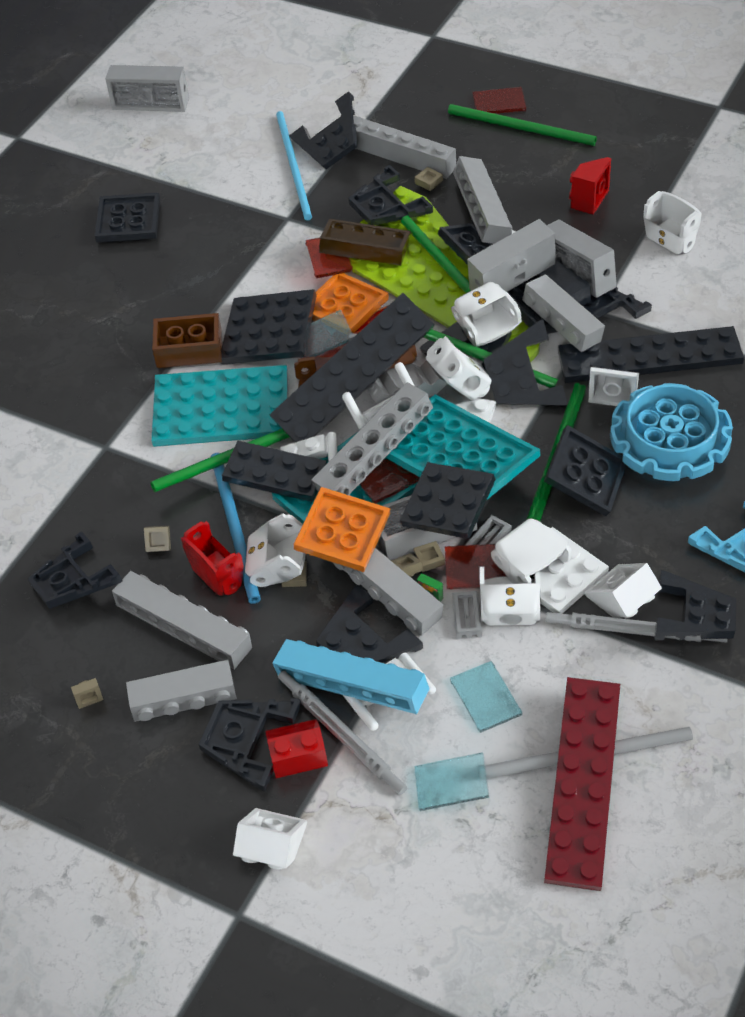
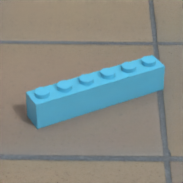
M286 639L273 661L277 675L285 670L299 684L413 714L418 713L429 691L425 674L416 669L408 670L392 663L384 664L376 662L371 658H360L352 656L347 652L332 651L324 646L308 645L303 641Z

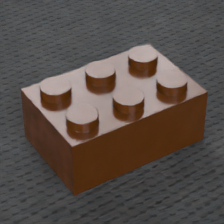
M219 313L153 319L152 350L157 368L222 362V329Z

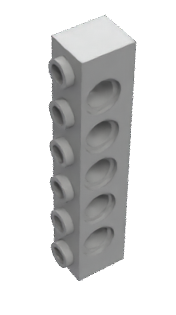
M407 382L313 477L311 481L319 492L320 488L324 487L350 495L373 469L433 409L427 393Z

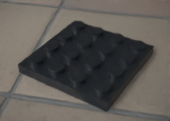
M315 289L234 298L221 348V365L305 357L317 297Z

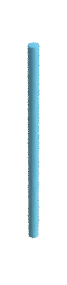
M278 111L276 117L305 220H310L312 214L289 137L285 117L282 111Z

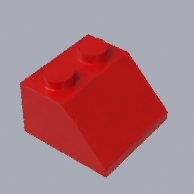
M610 157L581 163L576 171L571 173L570 183H572V188L569 193V199H571L572 209L589 214L595 213L609 191Z
M317 719L265 731L276 778L328 766L325 746Z

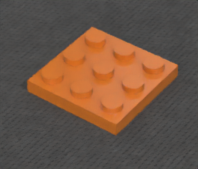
M337 271L316 291L317 297L312 320L349 336L350 333H355L389 300L388 292Z
M321 487L294 542V550L365 572L390 515V508Z

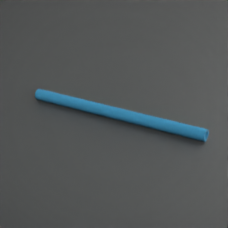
M213 453L211 457L220 453ZM221 465L213 470L236 554L239 552L242 556L244 565L243 582L249 603H258L261 600L258 587L250 582V577L245 573L247 546L230 484L222 481L225 466Z

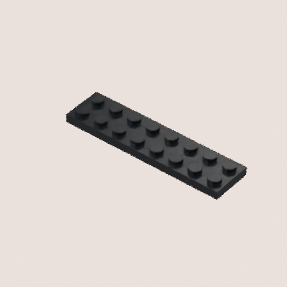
M472 223L440 227L438 235L445 244L467 265L468 258L493 245L492 243L481 241L478 231ZM529 279L507 291L518 304L521 320L529 328L538 321L543 320L547 334L558 332L522 300L526 283L531 282Z
M402 293L269 414L270 417L296 443L315 437L347 408L342 398L345 392L351 393L354 400L359 397L422 339L435 324Z
M734 326L601 340L600 343L582 352L572 344L558 345V355L565 383L590 381L591 367L639 373V375L736 365L743 364L744 355Z

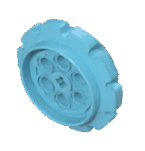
M664 383L654 387L650 385L640 388L630 394V401L622 400L617 405L612 415L610 439L615 452L623 453L622 461L634 471L640 474H650L654 479L679 481L680 478L689 477L690 479H695L713 471L714 462L722 463L725 460L731 447L733 426L728 412L718 409L719 402L711 395L702 390L692 389L687 385Z

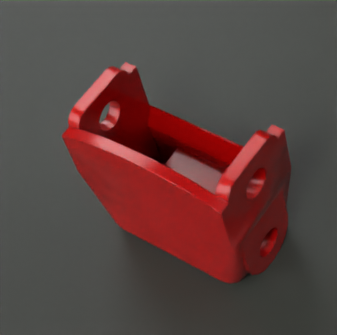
M207 521L199 522L188 529L181 538L193 571L217 595L222 596L235 593L240 588L243 580L244 565L241 554L239 552L231 554L214 538Z

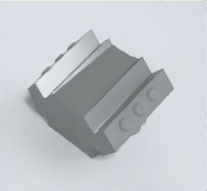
M427 360L420 367L414 364L405 365L414 386L426 392L429 398L437 394L448 384ZM392 368L382 374L367 390L375 402L381 403L395 395L404 385L396 369Z

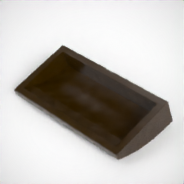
M329 219L320 236L319 253L401 266L407 250L410 231Z

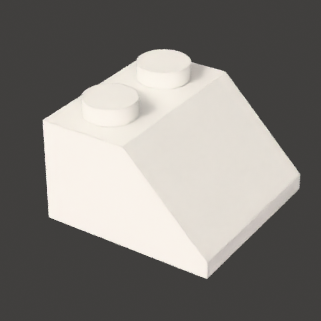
M591 367L588 402L617 406L622 400L630 401V394L638 390L639 373Z
M647 563L618 564L584 593L587 598L610 616L628 619L638 612L637 609L640 606L652 601L655 598L654 594L661 589V586Z
M255 808L237 825L233 856L242 857L241 859L248 863H266L272 869L287 868L296 857L307 820Z

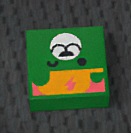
M420 574L417 583L441 602L444 598L443 583Z

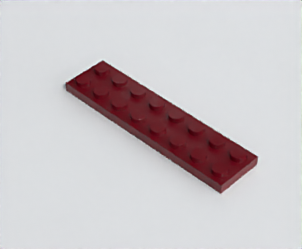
M567 677L544 883L595 891H601L621 685L619 683Z

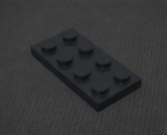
M237 440L223 471L222 481L313 502L317 489L311 480L327 464V461Z

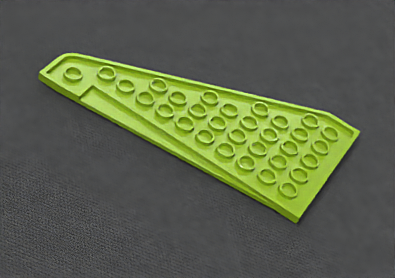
M399 186L393 192L403 204L422 197V195L402 186ZM434 206L433 213L412 217L411 219L469 281L468 265L438 235L440 227L449 225ZM364 219L360 222L362 224H368ZM401 220L375 225L407 230L401 224ZM411 233L401 266L326 254V260L369 280L395 297L404 293L425 315L448 328L457 322L451 307L454 306L457 298L466 293ZM522 321L511 331L512 334L508 342L529 327ZM540 343L526 348L530 362L539 354Z

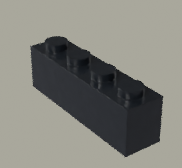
M555 259V265L529 279L533 281L546 274L582 306L591 301V286L588 281L580 278L558 259Z

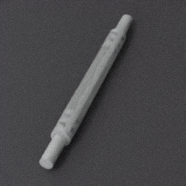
M551 612L546 614V622L571 625V628L577 627L580 629L586 628L589 630L595 629L655 636L656 622L592 614L586 615L583 613L577 614L574 612L572 615ZM701 635L685 637L686 641L701 642V640L727 643V639H701ZM665 636V638H674L679 640V638H676V636Z
M285 670L280 672L278 678L293 692L292 695L295 698L301 699V704L362 761L370 771L380 780L384 779L399 795H402L407 790V786L391 772V767L307 689L304 684H299Z

